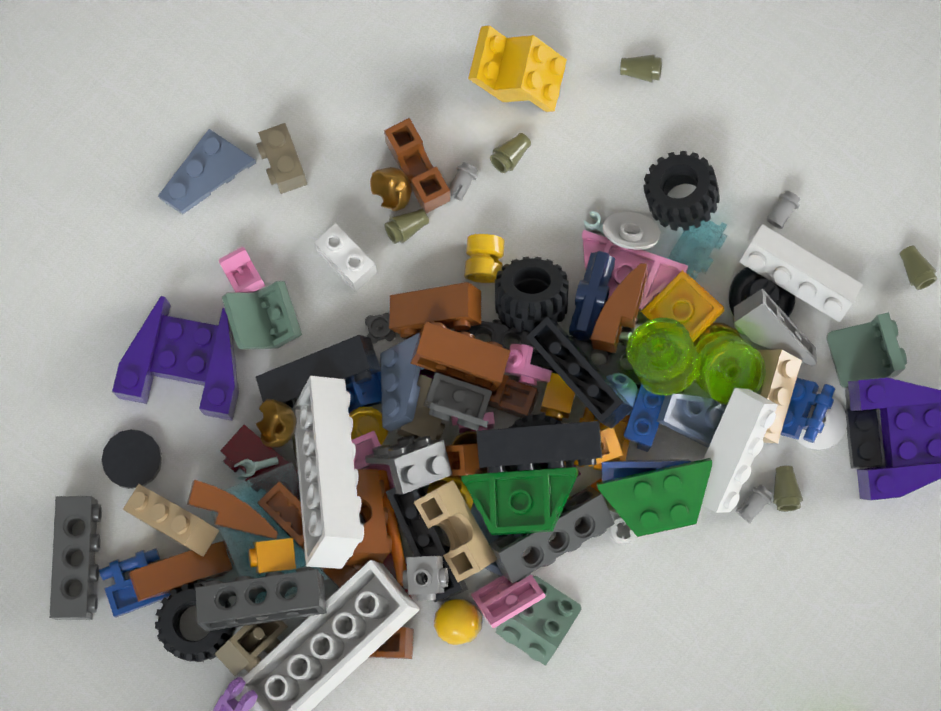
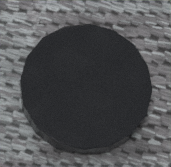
M130 429L119 432L110 438L103 449L101 460L105 474L113 483L122 488L133 489L138 484L145 487L156 478L161 469L162 454L159 445L153 437L143 431Z

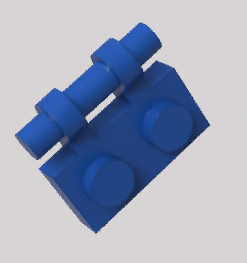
M797 378L781 435L799 440L802 429H804L806 432L803 439L814 443L818 433H822L824 428L823 419L827 409H831L834 399L832 396L835 387L824 384L821 394H817L819 386L816 382ZM812 405L815 406L812 417L807 418Z
M157 548L147 552L141 550L136 552L134 557L121 562L117 559L110 562V566L99 569L103 581L114 577L116 583L104 588L114 617L117 618L162 601L164 597L168 598L171 595L167 593L138 602L131 578L125 579V572L147 566L151 562L159 560L160 555Z

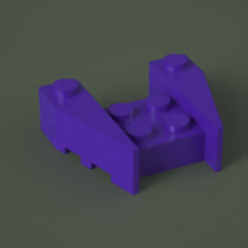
M160 296L120 360L112 392L119 399L147 404L154 376L203 385L204 390L199 407L200 411L205 416L233 421L239 396V386L236 373L234 337L225 308H222L219 325L168 316L171 305L166 297Z
M892 378L848 381L851 411L880 409L886 467L857 469L860 499L900 498L941 479V390Z

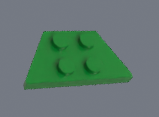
M707 458L597 482V487L637 537L697 524L712 468V460Z
M578 468L463 475L461 480L473 498V502L481 513L490 534L553 532L578 476Z

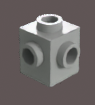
M443 556L406 557L407 570L403 571L404 589H408V595H417V601L436 600V594L444 593V587H448L449 582L448 570L443 568ZM425 574H426L427 577H428V580H427L426 583L424 582V575H425Z

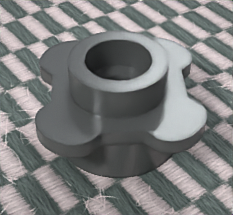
M389 313L366 317L365 325L368 326L369 331L367 337L371 338L373 344L377 343L378 340L386 339L387 341H392L395 338V332L389 329ZM378 326L383 327L381 331H379L377 328Z

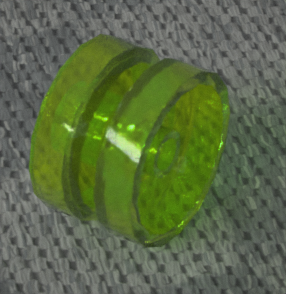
M670 318L648 320L637 327L629 337L626 347L627 359L640 383L653 394L667 396L679 393L689 387L698 376L701 365L699 353L693 344L689 332L680 322Z
M728 331L713 332L702 338L693 349L689 360L690 374L695 384L718 403L728 405L735 388L750 389L757 393L762 387L766 375L765 361L760 352L735 333Z

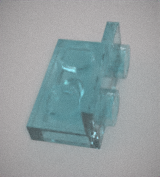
M703 220L698 228H695L694 225L689 226V230L682 233L667 259L687 265V274L696 280L700 272L706 274L714 259L709 256L713 249L720 250L728 235L724 234L727 224L722 222L719 226L710 220L708 222Z

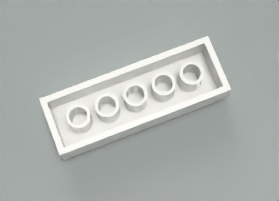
M310 376L293 407L297 421L295 440L307 567L342 569L349 557L353 556L359 542H362L364 538V525L360 523L359 518L361 498L357 496L356 490L359 475L358 470L354 469L353 461L356 446L351 441L353 419L349 417L348 413L350 393L346 391L345 379Z
M370 560L326 601V614L309 616L242 678L246 683L242 693L245 694L249 690L255 691L258 697L253 708L256 711H311L420 609L382 563Z

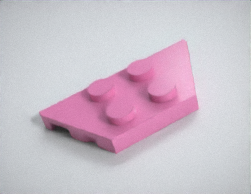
M586 230L582 232L585 269L587 268L591 253L597 251L606 252L615 258V267L609 283L608 299L631 271L641 263L647 264L648 278L639 312L682 270L685 273L688 271V266L644 250L623 248L612 243L606 237Z

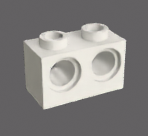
M336 223L314 242L317 253L355 292L377 273L375 263Z

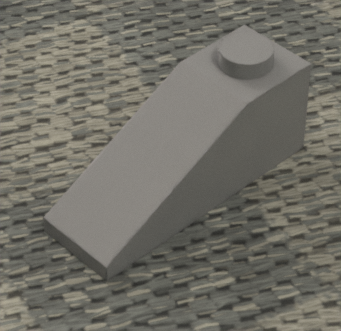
M763 289L734 307L733 324L741 335L745 334L753 343L768 349H782L808 365L813 366L817 363L816 347Z

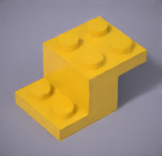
M490 25L481 26L468 79L501 102L529 100L545 112H553L559 97L567 59L534 35L506 38Z

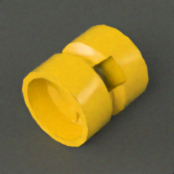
M473 234L467 237L466 254L470 258L465 261V279L478 283H495L498 271H502L503 267L502 262L499 261L504 256L505 241L502 237L490 234Z

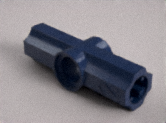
M597 251L590 254L584 279L580 280L575 297L576 307L571 325L569 326V335L577 340H591L597 319L608 301L609 283L615 267V258L606 252Z

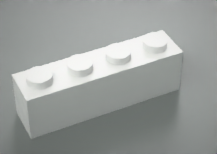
M763 224L739 261L838 322L843 319L863 286L860 282Z
M734 389L704 459L711 458L712 468L702 502L703 506L715 513L730 512L739 501L738 493L742 484L747 481L751 474L750 466L754 457L759 454L763 447V437L775 420V410L778 404L750 389Z

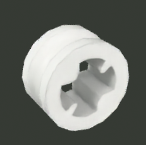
M620 517L610 527V537L616 544L627 545L635 539L636 535L632 530L628 532L629 538L624 539V536L619 538L616 535L619 530L617 525L623 523V527L626 525L625 521Z

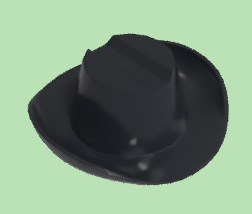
M748 267L741 270L734 277L728 296L729 307L733 316L735 306L761 289L771 297L788 317L791 315L795 306V295Z

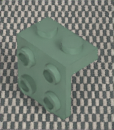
M276 281L257 293L228 292L222 296L234 340L240 349L280 348L302 335L285 281Z
M889 312L877 315L871 322L831 331L827 334V343L839 383L843 388L848 386V381L890 378L899 375L906 369V353L903 348L899 347L896 338L898 337V327L895 320H891Z
M533 576L546 597L500 624L495 633L500 635L506 642L515 645L527 653L533 660L539 661L546 666L579 615L581 605L541 578Z

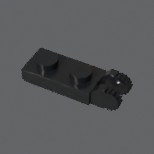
M847 386L845 390V413L851 469L881 467L883 463L877 409L851 411L849 388Z

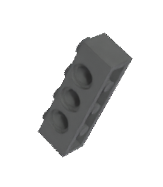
M589 486L567 499L553 532L505 534L489 543L497 558L496 563L501 574L513 584L526 578L540 567L551 565L556 561V558L564 553L577 550L583 542L590 538L601 536L607 531V528L615 523L602 494ZM582 517L580 524L575 527V522ZM556 532L555 538L549 542L550 536ZM528 547H531L530 552L526 556H523L524 551Z
M56 496L49 616V618L55 620H92L93 613L97 612L98 597L97 594H94V582L99 580V565L95 564V552L100 551L101 539L100 535L96 534L97 522H101L102 507L101 504H98V500L92 496ZM78 521H84L85 529L83 533L74 536L72 533L73 525ZM81 550L83 552V561L79 565L73 566L71 564V556L74 552ZM79 580L82 584V590L78 595L71 596L69 587L74 581Z
M300 567L294 573L284 574L280 571L266 573L265 577L261 578L241 576L237 577L234 582L224 583L217 580L206 582L205 586L195 587L197 624L205 631L326 614L324 577L313 567ZM292 587H297L295 596L286 599V592ZM267 592V596L264 601H262L261 603H255V599L259 593ZM236 596L235 604L225 608L226 601L230 597Z

